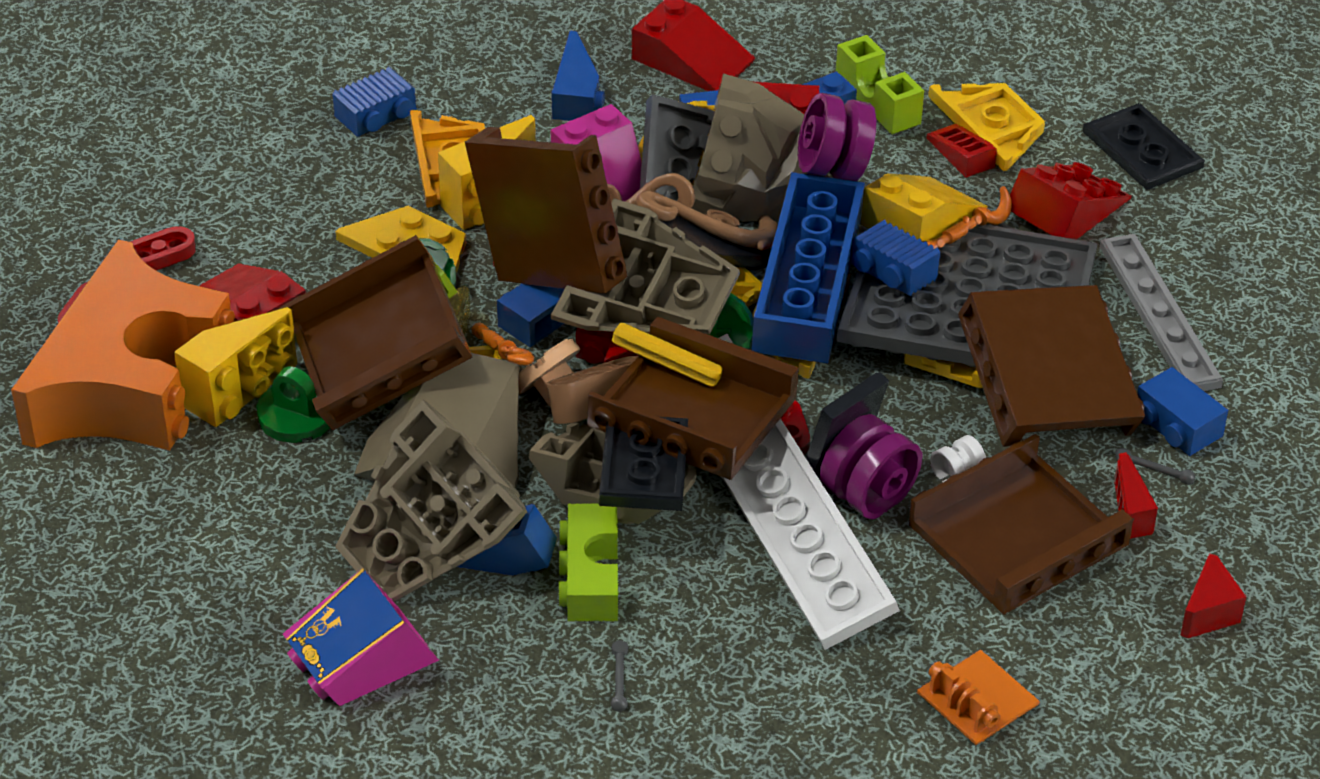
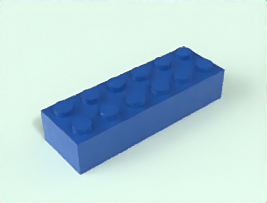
M791 172L754 314L752 351L772 356L828 364L851 265L852 240L858 234L861 221L864 182Z

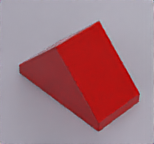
M1209 553L1186 607L1180 634L1182 637L1191 638L1241 623L1246 595L1216 555Z

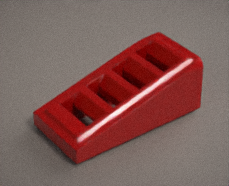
M957 123L927 134L926 139L965 178L994 168L996 165L997 148Z
M1127 452L1120 453L1114 479L1118 511L1123 509L1133 518L1130 539L1152 535L1154 533L1158 507Z

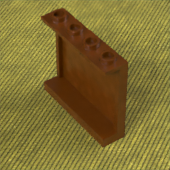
M487 127L465 141L498 281L563 289L568 285L588 292L607 293L628 277L596 135H590L576 145L502 139L500 127Z
M417 235L400 242L391 249L372 259L366 260L355 268L330 279L319 287L279 307V309L286 307L292 309L294 334L317 395L312 401L316 412L332 431L473 358L433 258Z
M1097 285L970 293L958 316L1003 447L1011 446L1017 441L1020 442L1025 433L1121 425L1125 436L1133 434L1145 417L1144 404L1138 398L1132 381L1131 369L1126 365L1120 349L1119 337L1113 330L1108 316L1107 304L1102 300Z
M657 316L650 324V334L720 365L723 370L719 382L715 387H709L639 355L604 396L592 391L588 394L587 426L606 433L608 421L610 427H613L615 424V429L626 432L629 439L634 433L640 431L644 434V437L636 440V443L645 445L650 441L657 444V438L661 439L666 454L678 458L679 446L681 453L686 454L687 464L732 480L795 401L799 367ZM661 417L687 418L688 427Z
M1037 434L1020 442L1013 443L1002 452L992 457L984 458L977 465L960 474L952 475L945 482L930 490H924L911 499L909 526L1003 615L1128 546L1131 536L1133 518L1122 509L1107 517L1037 455L1040 436Z

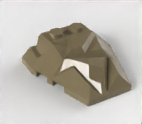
M723 74L698 176L693 184L695 201L692 209L706 214L710 209L723 211L737 218L739 222H758V219L763 215L770 216L772 220H779L791 172L808 174L803 173L799 168L797 157L798 140L804 114L759 83ZM828 172L826 175L822 176V177L833 178V177L831 176L830 172Z
M424 400L410 412L392 433L388 441L394 444L382 467L376 465L371 475L376 480L366 500H358L335 546L356 572L363 568L394 602L498 544L527 513L524 503L519 499V492L464 433L455 429L443 415Z

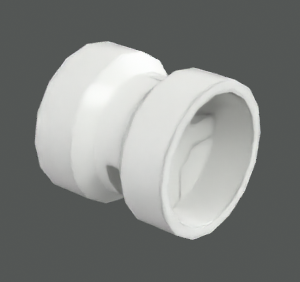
M966 435L955 440L951 448L945 446L934 451L931 454L930 462L934 474L939 479H942L948 475L952 476L966 471L986 458V455L980 443L974 437Z

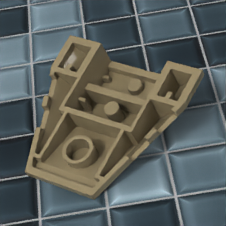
M614 198L611 204L628 277L607 293L588 292L567 285L551 313V319L587 331H614L620 323H626L644 332H650V324L658 316L696 331L710 334L740 275V270L705 246L699 247L685 238V233L677 227L672 229L658 220V215L650 209Z
M471 353L473 358L406 392L368 438L354 476L371 481L376 480L371 475L376 465L383 466L394 445L388 442L392 433L410 412L424 400L443 415L455 429L464 433L510 484L516 488L519 480V366L505 360Z
M573 422L568 424L566 432L559 436H556L553 432L543 435L530 449L529 459L560 502L564 505L599 503L605 432L589 427L587 423L579 426V423ZM687 463L685 465L683 497L695 483L697 475L695 466ZM617 507V522L640 524L662 510Z

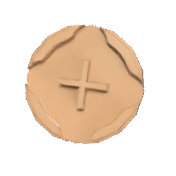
M565 339L545 352L544 356L541 357L542 359H538L535 364L528 365L519 372V395L535 386L551 407L547 382L574 373L567 364L580 351L579 346L573 339Z

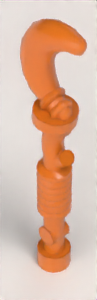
M1002 186L1000 188V203L995 211L987 210L986 207H977L973 211L971 219L968 216H963L962 221L943 231L942 236L932 241H927L928 246L932 244L935 249L937 247L942 248L945 244H952L965 236L968 230L976 227L978 224L984 226L987 223L992 225L1003 223L1009 217L1012 208L1011 197L1006 187Z
M479 322L473 325L472 334L478 339H483L486 345L498 351L502 359L522 366H528L533 363L534 355L530 351L517 348L513 341L504 340L501 335L488 329L483 323Z

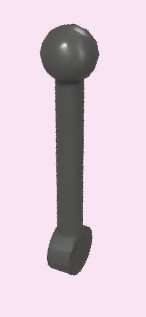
M1126 448L1116 450L1115 458L1117 460L1120 453L1127 452L1134 464L1178 478L1187 485L1195 481V474L1191 470L1180 471L1131 455V451Z
M619 640L615 641L611 646L612 653L616 655L615 697L612 698L611 707L617 712L624 711L628 705L627 699L624 697V655L628 653V644L625 641Z

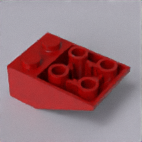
M1073 162L1072 165L1056 163L1055 166L1048 167L1037 165L1035 168L1020 169L1010 193L1011 212L1052 236L1078 239L1130 200L1132 196L1122 191V185L1108 178H1098L1092 174L1093 169L1079 162Z

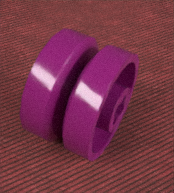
M826 93L816 94L810 101L800 128L797 157L801 171L817 176H824L830 172L831 176L836 179L858 181L869 164L874 148L876 114L871 103L853 99L848 100L844 104L839 96Z
M872 414L859 416L845 426L826 451L820 468V481L824 488L836 497L847 500L849 506L855 511L873 520L883 515L905 498L917 479L922 465L923 454L919 445L906 436L895 433L893 427L878 416Z

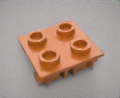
M981 649L954 667L949 663L935 662L928 671L931 681L917 690L920 696L975 745H978L1040 704V701Z

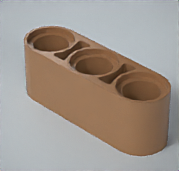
M638 356L619 358L547 382L553 422L556 424H567L587 419L588 394L592 391L604 396Z

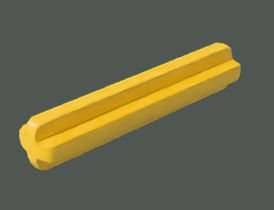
M620 323L614 330L612 342L619 347L709 387H715L721 378L723 369L714 362L626 323Z

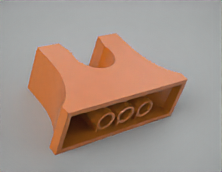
M118 239L11 389L22 445L38 448L45 444L68 438L111 437L170 451L178 438L183 439L189 427V418L185 415L184 408L185 389L181 387L179 369L173 367L176 366L174 352L200 332L234 322L235 314L230 307L229 293L184 283L163 275L147 265L137 255L133 243Z

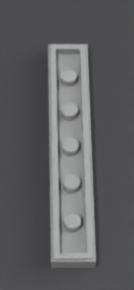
M1129 234L1101 239V251L1169 367L1175 368L1203 391L1222 388V377L1137 236Z

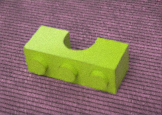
M868 35L838 44L836 71L857 89L856 99L858 101L871 103L875 109L876 119L891 134L921 124L924 90L906 72L888 77L885 68L886 53Z
M599 503L568 504V520H560V545H568L567 551H559V576H567V581H559V607H567V621H618V564H600L595 562L603 559H618L617 507L599 506Z

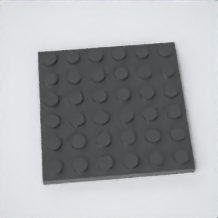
M978 224L976 227L968 230V233L957 241L938 248L940 250L938 276L935 282L932 281L931 284H927L926 287L917 290L911 297L896 288L887 286L883 281L872 275L858 270L838 327L837 342L847 343L854 347H870L887 350L894 354L904 353L926 357L930 360H945L962 363L969 367H976L958 316L970 293L1089 285L1098 243L992 225L981 226Z

